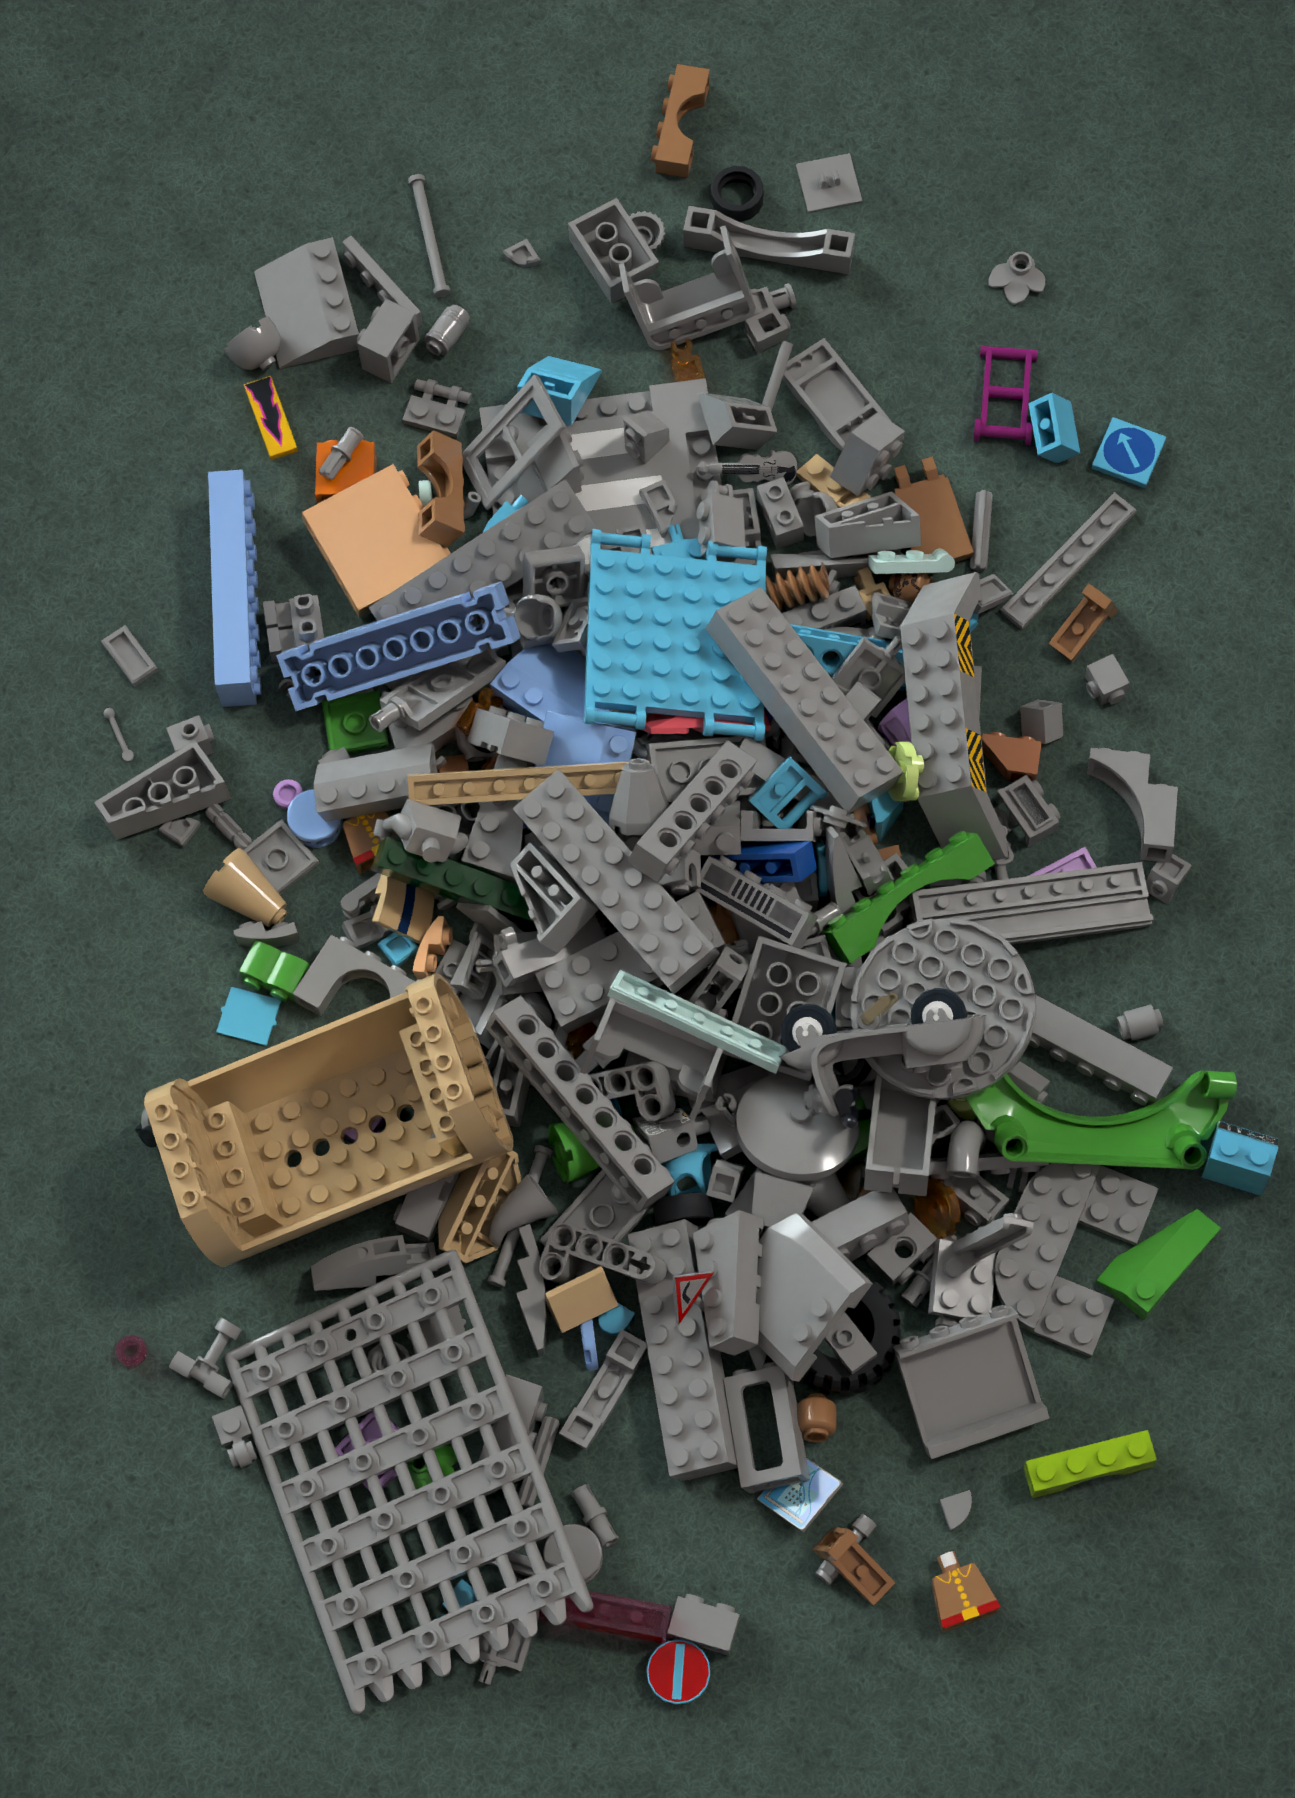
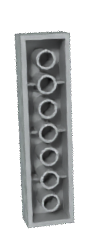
M565 479L371 605L369 609L376 620L379 621L467 592L470 593L472 599L474 598L473 592L501 581L506 590L523 579L524 553L573 546L589 536L592 529L598 528Z
M762 587L716 610L706 630L843 809L848 810L847 814L892 789L903 774V770Z
M559 769L512 808L673 994L678 992L720 955L716 947L659 882L657 883L628 863L632 853L631 850Z
M686 1219L628 1234L631 1247L659 1257L665 1262L667 1267L665 1278L658 1284L653 1285L635 1280L669 1476L680 1481L738 1468L723 1380L725 1376L721 1353L709 1346L705 1313L693 1303L681 1323H676L672 1276L698 1272L693 1232L698 1231V1226ZM640 1262L638 1268L649 1271L650 1266Z

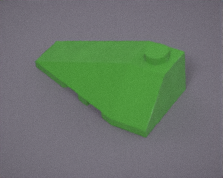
M1196 1209L1117 1256L1096 1282L1145 1321L1217 1235L1221 1227Z

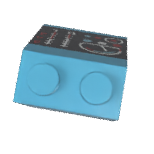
M1218 1121L1202 1178L1261 1196L1272 1172L1278 1151V1139Z

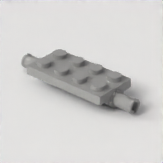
M487 643L488 648L479 654L418 673L380 699L382 709L369 716L370 724L378 732H382L396 720H401L419 731L429 726L430 723L495 679L506 665V661L496 655V651L503 646L491 650L490 644Z

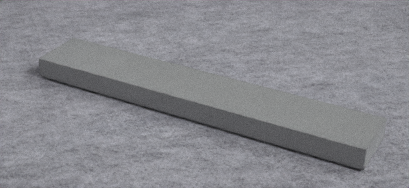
M1114 492L1000 609V613L1023 630L1134 516L1136 509Z

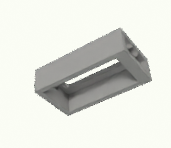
M770 1362L762 1365L760 1370L741 1369L732 1373L733 1376L723 1378L741 1488L751 1494L810 1480L803 1436L798 1425L794 1383L775 1362ZM768 1382L772 1390L783 1463L779 1467L757 1471L754 1465L743 1390L746 1387Z

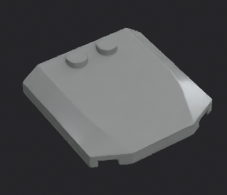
M795 1213L770 1226L759 1240V1244L763 1246L762 1257L758 1258L757 1275L761 1276V1288L757 1290L756 1303L760 1304L758 1346L792 1381L799 1382L817 1359L814 1351L848 1307L855 1308L873 1283L803 1214Z

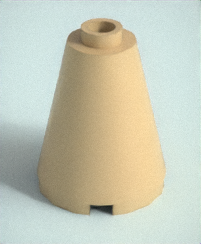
M237 848L223 861L225 865L219 871H214L206 883L203 893L207 898L252 920L262 921L263 925L270 927L272 924L281 923L288 913L285 910L287 903L246 851Z

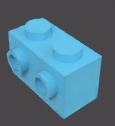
M1050 393L1028 403L1037 454L1054 463H1060L1080 454L1070 401Z

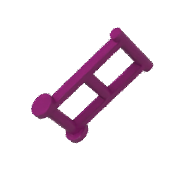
M981 346L980 357H985L986 359L981 419L975 418L974 442H979V437L984 436L1025 440V446H1031L1033 426L1032 423H1027L1031 361L1037 362L1038 350ZM991 358L1025 361L1023 388L989 386ZM988 397L1022 400L1020 428L986 425Z

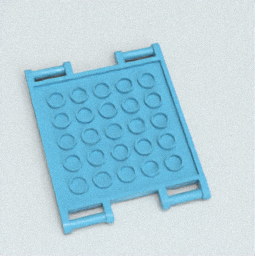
M592 529L589 562L584 724L594 725V722L630 725L635 726V729L644 730L646 713L703 718V736L723 734L753 737L754 741H763L765 735L764 705L708 633L706 627L716 610L759 587H762L765 591L767 547L718 546V544L708 541L706 560L650 554L651 535L641 534V537L601 533L600 529ZM600 544L640 548L639 553L600 549ZM717 556L755 560V565L717 561ZM595 708L634 711L635 714L595 710ZM714 719L753 723V725L715 722Z

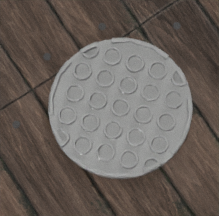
M959 918L918 921L885 938L869 954L856 977L851 995L852 1030L861 1028L856 1020L858 1013H864L880 997L887 996L892 992L898 995V1001L881 1016L882 1019L879 1026L911 1022V1008L916 998L923 992L934 988H944L956 993L964 1002L967 1015L986 1014L985 1030L976 1051L967 1061L962 1062L963 1067L944 1069V1064L931 1065L932 1071L913 1073V1068H905L903 1053L865 1058L871 1068L887 1083L903 1092L917 1097L940 1100L956 1099L975 1094L1003 1078L1016 1065L1025 1052L1036 1020L1034 985L1030 973L1016 949L990 928Z

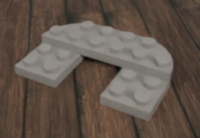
M1051 1163L1037 1172L1026 1185L1014 1214L1023 1216L1022 1220L1034 1222L1032 1234L1000 1250L995 1264V1291L1002 1305L1011 1306L1019 1314L1017 1319L1018 1325L1032 1334L1092 1357L1115 1299L1057 1276V1273L1078 1223L1136 1246L1159 1188L1102 1165Z

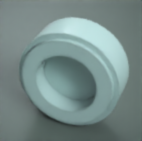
M429 480L419 481V496L423 508L432 500V487Z

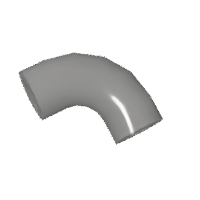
M962 1121L954 1128L948 1149L946 1174L960 1178H974L977 1176L979 1152L984 1149L987 1142L986 1134L979 1124L972 1121Z

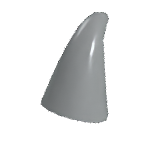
M527 1174L494 1215L489 1227V1239L497 1247H500L502 1238L507 1232L513 1231L525 1224L558 1215L556 1207L549 1201L540 1185L530 1175Z

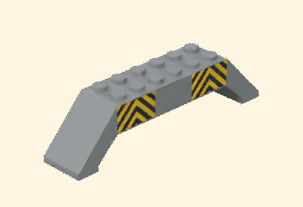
M974 572L923 585L903 620L900 629L911 742L916 750V754L922 755L924 760V769L922 773H919L918 801L941 848L950 843L949 838L958 832L977 833L991 858L995 861L1008 858L1006 830L1000 824L986 789L969 623L977 603L982 602L979 574Z

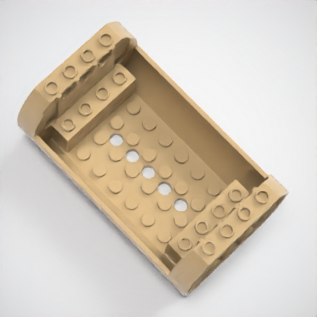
M438 973L407 985L405 993L192 1080L186 1081L179 1078L146 1093L144 1105L180 1218L194 1242L209 1260L220 1267H226L513 1150V1136L475 1028L457 994L443 976ZM413 1107V1118L406 1122L401 1121L400 1113L402 1109ZM378 1118H384L386 1120L385 1129L380 1133H373V1122ZM351 1129L357 1130V1140L353 1144H345V1132ZM432 1133L435 1134L436 1138L429 1139ZM328 1141L330 1144L328 1153L323 1156H317L316 1146L318 1143ZM294 1152H299L302 1157L300 1164L296 1167H289V1156Z

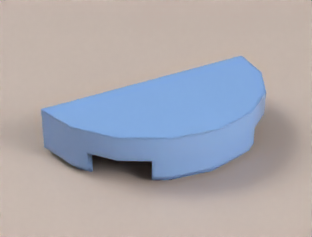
M590 1319L580 1324L586 1370L588 1369V1371L599 1370L593 1320Z

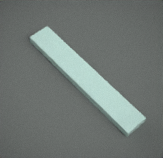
M622 970L617 974L607 995L775 1074L783 1060L779 1056L784 1055L787 1051L785 1046Z

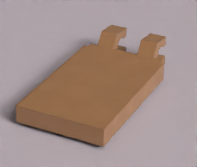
M933 456L922 459V469L926 480L911 484L905 465L894 468L895 479L898 488L894 489V494L920 515L921 546L910 547V550L932 554L935 549L941 548L953 557L955 563L973 557L974 552L948 477L945 478L944 474L938 476Z

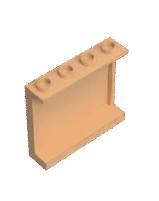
M394 464L302 512V520L358 617L368 613L371 605L451 554L447 547L419 536L418 513L423 509V505L416 494L411 495L407 488L410 484L405 473L402 470L397 471Z

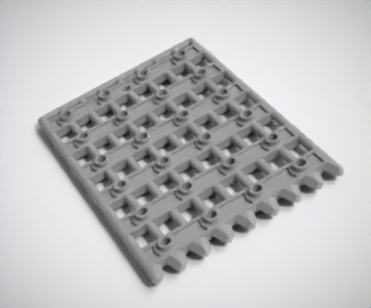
M448 1250L225 1354L224 1359L250 1427L253 1440L347 1700L354 1714H360L365 1710L364 1689L367 1687L372 1690L381 1702H390L394 1695L393 1676L398 1674L409 1689L420 1688L422 1684L421 1663L425 1661L436 1675L441 1677L447 1676L451 1671L450 1650L455 1649L466 1663H476L480 1657L479 1637L481 1636L485 1637L494 1650L504 1651L509 1643L508 1624L510 1623L516 1627L523 1637L533 1638L537 1633L536 1612L539 1610L543 1612L553 1625H562L566 1620L565 1599L568 1597L571 1598L582 1612H590L593 1609L591 1596L456 1250ZM449 1264L450 1272L434 1278L433 1271ZM421 1277L422 1285L406 1291L404 1284ZM391 1290L394 1291L395 1297L380 1304L378 1303L376 1297ZM464 1302L473 1328L456 1335L447 1310ZM363 1303L366 1304L367 1310L351 1317L350 1309ZM436 1315L445 1341L428 1348L419 1322ZM338 1316L339 1323L323 1330L322 1322ZM310 1328L311 1336L298 1342L295 1341L293 1335ZM408 1328L417 1354L400 1361L391 1335ZM353 1329L356 1331V1338L349 1341L347 1333ZM280 1341L283 1342L284 1348L268 1355L267 1347ZM380 1341L389 1367L372 1374L363 1348ZM255 1354L256 1361L240 1367L239 1360ZM352 1354L361 1379L344 1386L335 1361ZM486 1359L495 1386L478 1393L469 1367ZM324 1366L333 1392L317 1399L308 1373ZM458 1373L467 1399L450 1406L441 1379ZM296 1379L305 1405L289 1412L280 1386ZM429 1385L439 1411L422 1419L413 1392ZM269 1392L277 1418L261 1425L252 1399ZM401 1398L411 1424L394 1431L384 1405ZM373 1411L383 1437L366 1444L357 1418ZM508 1417L518 1444L501 1451L491 1425ZM345 1424L355 1450L338 1457L329 1431ZM480 1430L489 1457L472 1464L463 1437ZM317 1436L326 1463L310 1470L301 1443ZM451 1443L461 1470L444 1477L434 1450ZM289 1449L299 1475L282 1482L273 1456ZM423 1456L432 1483L416 1490L406 1463ZM395 1469L404 1495L387 1502L378 1476ZM531 1476L541 1503L523 1510L513 1483ZM367 1481L376 1508L359 1515L350 1488ZM502 1488L512 1516L495 1523L485 1496ZM339 1494L348 1521L331 1528L322 1501ZM474 1502L483 1529L466 1536L457 1508ZM311 1507L320 1533L303 1541L294 1514ZM445 1514L455 1541L438 1548L428 1521ZM417 1527L426 1554L409 1561L400 1534ZM553 1535L563 1562L546 1570L536 1542ZM388 1540L398 1567L381 1574L372 1547ZM525 1548L535 1575L517 1582L507 1555ZM360 1553L370 1580L353 1587L343 1560ZM496 1560L506 1588L489 1595L479 1567ZM332 1565L341 1593L324 1599L315 1572ZM467 1573L477 1601L460 1608L450 1580ZM439 1586L448 1614L432 1621L422 1593ZM410 1599L420 1626L403 1634L393 1606ZM382 1611L391 1639L375 1646L365 1619ZM353 1624L363 1652L346 1659L336 1631Z

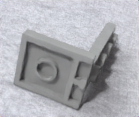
M1008 1213L997 1220H992L986 1226L979 1227L978 1230L972 1233H967L966 1236L956 1241L936 1240L928 1314L958 1320L975 1315L981 1317L989 1314V1310L992 1309L996 1254L998 1251L1030 1236L1033 1231L1034 1222L1022 1220L1023 1216L1019 1214Z

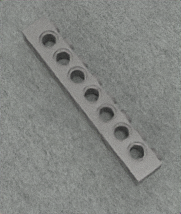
M520 995L495 1010L485 1028L639 1213L664 1197L675 1182L668 1169L658 1162L648 1145L639 1139L629 1122L619 1115L609 1098L604 1096L595 1086L592 1078L587 1073L586 1075L580 1073L581 1068L575 1062L573 1055L555 1038L553 1031L536 1015L534 1008L527 1004Z

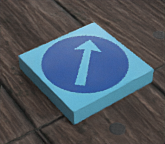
M1113 417L1091 469L1146 488L1166 441V436Z

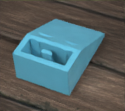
M548 356L527 369L517 386V393L534 374L538 375L564 424L572 426L601 375L602 369ZM534 399L521 412L544 419Z

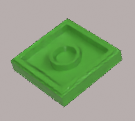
M379 691L322 701L329 750H339L344 747L347 753L351 754L389 747L386 728L382 732H378L369 721V716L382 709Z

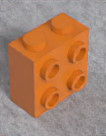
M328 440L323 443H317L315 482L317 504L376 473L377 453L374 442L360 441L350 455L352 458L350 462H345L333 480L325 479L319 473V469L331 454V447L337 445L339 441Z

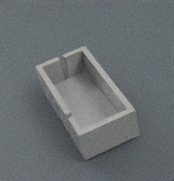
M877 1073L864 1190L892 1193L893 1187L899 1188V1194L926 1196L936 1099L917 1097L903 1092L887 1083Z

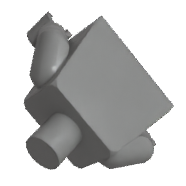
M407 799L401 813L388 817L385 820L377 819L373 833L376 836L391 838L392 832L395 831L401 838L406 851L423 856L425 861L431 863L436 861L446 862L448 857L459 862L463 850L468 845L467 835L462 832L458 833L461 821L460 815Z

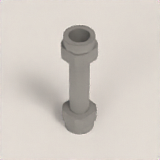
M861 1514L852 1525V1532L858 1537L856 1540L858 1544L863 1537L867 1539L877 1526L864 1514ZM826 1560L823 1561L815 1572V1575L827 1585H830L840 1574Z

